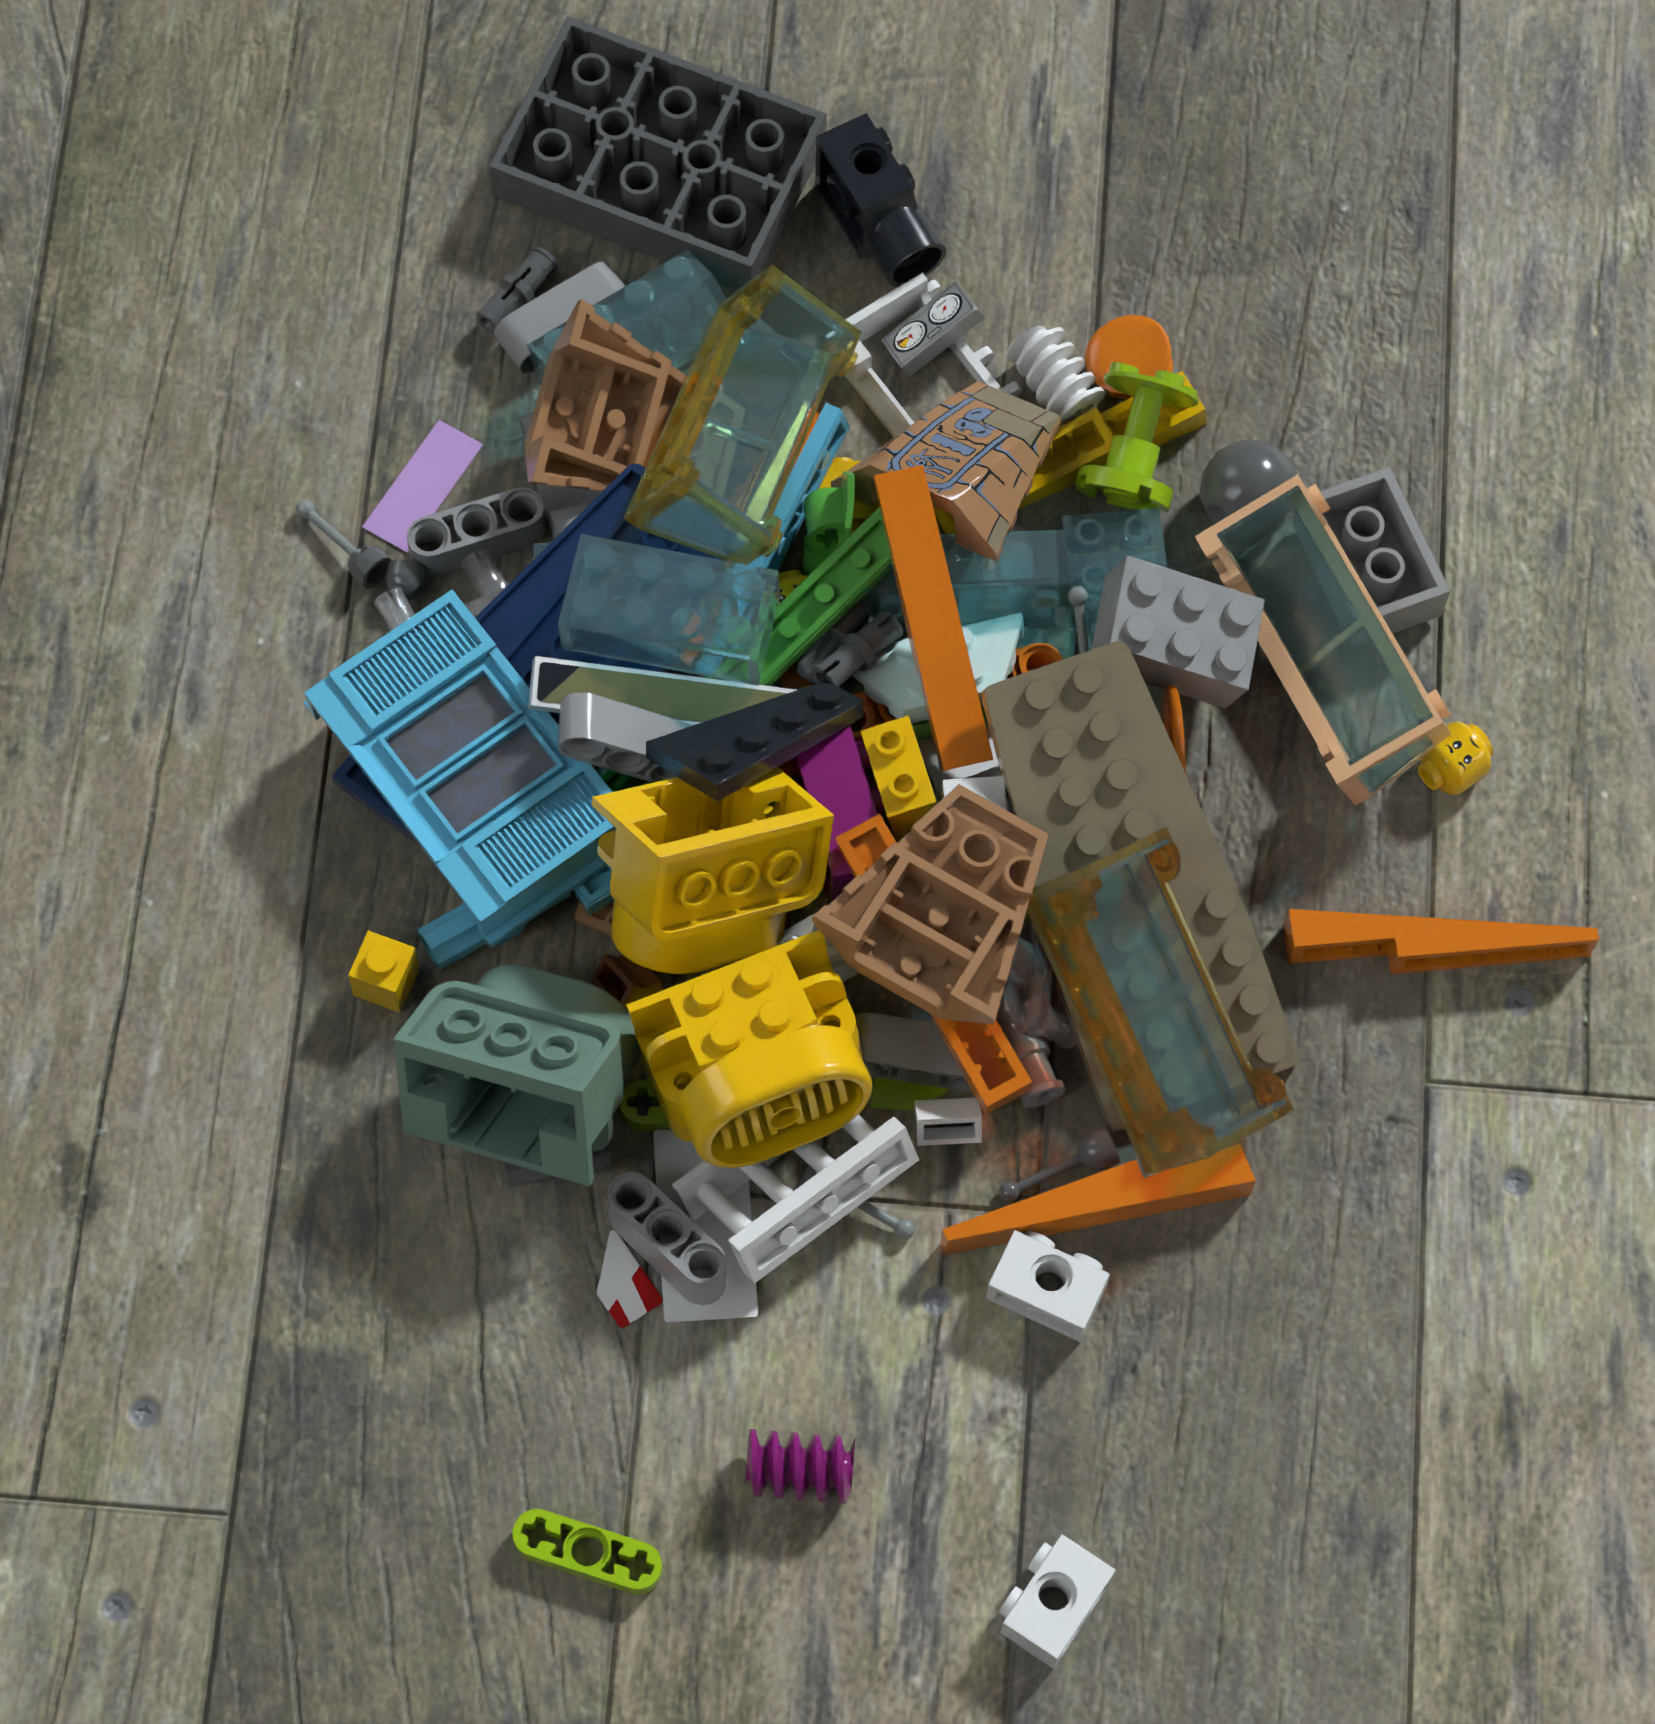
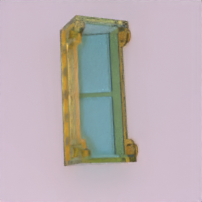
M772 264L720 303L633 495L624 519L642 531L743 567L761 555L764 557L771 555L783 537V533L780 531L782 521L776 515L773 516L829 380L836 375L843 377L853 367L858 357L854 350L862 332Z

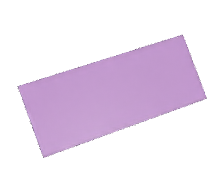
M438 420L362 527L403 551L408 552L406 535L411 524L437 511L483 444Z

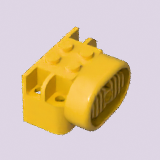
M778 767L718 802L678 777L592 797V807L616 828L615 831L603 834L599 838L597 849L599 857L612 868L610 879V894L614 899L611 925L612 940L622 955L642 967L672 974L697 973L732 964L776 947L784 934L787 912L809 905L817 898L823 888L834 815ZM775 801L774 808L768 804Z
M820 930L626 1005L645 1072L671 1131L679 1139L692 1142L700 1158L710 1165L722 1168L750 1166L821 1139L851 1122L864 1109L870 1099L872 1080L863 1060L855 1015L846 997L843 982L839 975L834 972L829 961L825 936Z

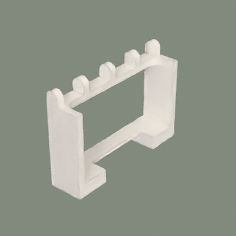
M923 273L828 330L827 353L893 438L914 422L871 368V354L861 342L913 310L921 309L941 292L942 287L936 280L928 282ZM962 337L949 346L977 382L980 381L1015 397L1021 394L1022 388L1016 381L1001 388L984 365L989 363L994 357V353L988 346L973 352Z

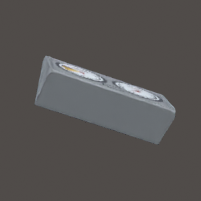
M956 280L881 340L900 368L911 377L985 317Z

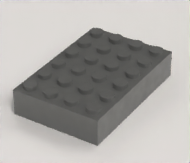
M567 16L489 165L492 196L752 295L815 167L816 136L826 132L827 114Z

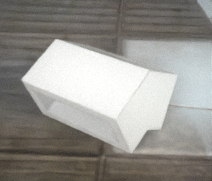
M975 1097L914 1101L913 1112L917 1146L982 1142V1115L980 1105ZM972 1122V1126L924 1128V1125Z

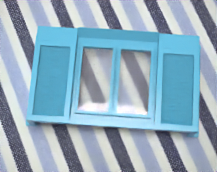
M453 589L328 673L329 676L304 692L306 701H304L305 707L315 720L322 718L475 916L479 933L490 947L499 943L608 866L597 854L598 840L603 834L615 831L616 828L592 807V797L611 793V789L591 764L569 758L559 752V725L549 712L528 709L530 688L496 647L494 641Z

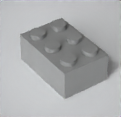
M1387 467L1320 491L1330 507V510L1323 513L1324 518L1391 632L1396 633L1442 616L1451 591L1391 468ZM1297 511L1293 525L1345 632L1359 620V615ZM1363 628L1349 640L1352 648L1373 641L1366 628Z
M1127 555L1105 575L1091 650L1115 641H1123L1129 646L1146 684L1162 689L1175 684L1181 695L1227 708L1249 690L1265 599Z

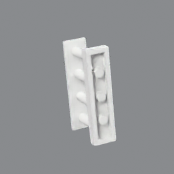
M858 1114L842 1128L859 1143L836 1160L829 1156L814 1141L793 1149L817 1172L815 1176L794 1191L768 1167L785 1153L757 1164L738 1168L716 1167L703 1161L674 1182L672 1186L686 1215L693 1221L711 1210L735 1234L728 1242L743 1273L755 1284L918 1162L919 1158L906 1127L895 1117H892L875 1130ZM750 1179L776 1203V1205L753 1222L727 1198V1196Z

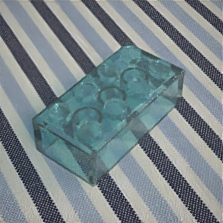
M1065 529L1007 532L1003 541V551L998 562L955 544V534L940 535L962 626L1022 613L1024 627L1033 631H1044L1053 628L1055 625H1063L1070 586ZM892 568L865 594L866 602L872 610L867 618V624L879 612L887 611L891 613V617L885 621V624H888L895 617L903 629L902 635H905L907 629Z
M580 534L558 621L562 649L759 686L780 598L778 570Z

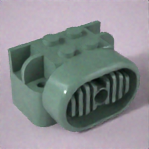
M518 964L495 967L485 973L476 985L461 981H450L437 985L427 994L393 1038L403 1131L410 1135L590 1187L594 1181L592 1151L604 1149L612 1139V1115L623 1100V1083L631 1074L641 1056L628 1010L619 1000L598 986Z

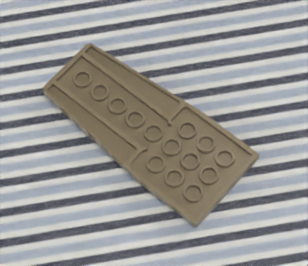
M1115 641L986 687L981 697L1005 783L1011 812L1049 834L1032 893L1057 988L1108 1132L1121 1130L1301 1064L1251 919L1129 646L1123 641Z

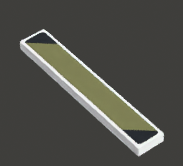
M535 656L532 662L528 709L560 713V701L563 697L573 693H590L674 718L693 726L796 691V689Z

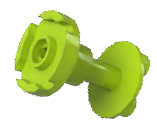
M1112 362L1109 372L1104 376L1105 383L1117 391L1134 397L1124 435L1113 436L1105 466L1084 465L1079 468L1075 488L1093 499H1096L1097 491L1099 490L1107 497V504L1152 514H1160L1161 510L1167 513L1170 510L1174 492L1172 488L1164 483L1153 479L1160 447L1153 444L1152 441L1162 405L1194 407L1199 402L1198 391L1184 386L1185 378L1176 373L1157 370L1155 377L1138 374L1139 369L1134 366Z

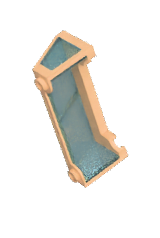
M1297 474L1199 533L1195 538L1206 557L1212 559V563L1226 587L1265 599L1258 642L1316 741L1322 757L1327 761L1325 765L1333 779L1356 806L1375 795L1447 738L1451 732L1446 726L1444 719L1451 716V713L1436 689L1427 693L1324 518L1323 513L1330 510V507L1316 484L1307 488Z

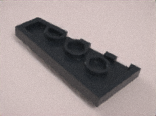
M825 680L646 741V758L718 802L863 717V700Z

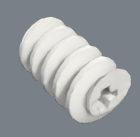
M1036 326L1016 337L1009 346L1007 355L1013 362H1016L1018 372L1023 377H1026L1028 387L1036 392L1037 401L1042 406H1045L1046 410L1061 416L1060 426L1097 408V404L1104 398L1106 392L1102 387H1094L1088 390L1096 377L1092 372H1084L1078 375L1084 368L1085 361L1081 357H1074L1068 360L1076 348L1071 342L1060 344L1066 334L1061 327L1047 330L1044 326Z

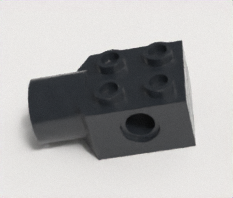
M865 113L816 136L815 186L859 258L872 255L889 284L899 287L921 273L925 276L929 275L944 260L947 249L915 199L913 191L915 190V181L909 168L904 163L898 164L892 154V144L886 131L882 127L876 128L868 114Z

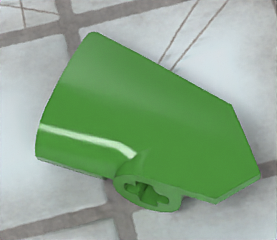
M843 471L841 487L817 489L805 498L803 506L807 534L804 538L802 575L809 576L851 535L855 493V475L851 471Z

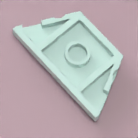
M1022 613L962 626L981 707H984L981 697L983 690L991 684L1007 679V676L1012 673L1016 661L1015 649L1017 642L1024 635ZM909 638L892 642L875 656L874 664L866 671L858 670L852 675L864 685V692L868 697L878 704L887 706L890 714L897 719L909 715L911 723L928 720L919 673H916Z

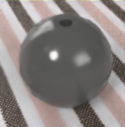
M1241 440L1218 450L1202 472L1200 501L1208 519L1214 525L1296 476L1297 471L1290 459L1270 443L1260 440ZM1287 493L1282 494L1222 530V532L1240 540L1260 536L1273 528L1283 509H1279L1290 500V497ZM1292 514L1288 516L1283 522H1281L1265 537H1268L1274 534L1275 532L1281 530L1287 523L1289 518L1292 516Z

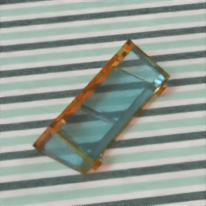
M1167 827L1133 840L1035 885L1027 907L1029 917L1146 1176L1209 1158L1294 1111L1283 1081L1268 1069H1252L1173 894L1169 882L1177 878L1180 873L1181 857L1179 849L1173 842Z

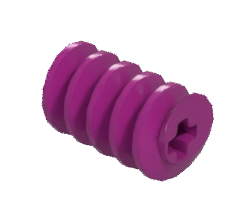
M749 1429L745 1483L750 1481L755 1497H762L767 1484L772 1483L777 1499H782L789 1484H793L797 1500H804L810 1486H814L818 1502H825L831 1488H835L839 1502L846 1504L852 1490L855 1439L850 1450L845 1451L841 1436L834 1435L828 1450H824L820 1434H813L807 1448H802L799 1434L792 1432L784 1447L781 1446L777 1431L771 1430L765 1444L760 1445L756 1429Z

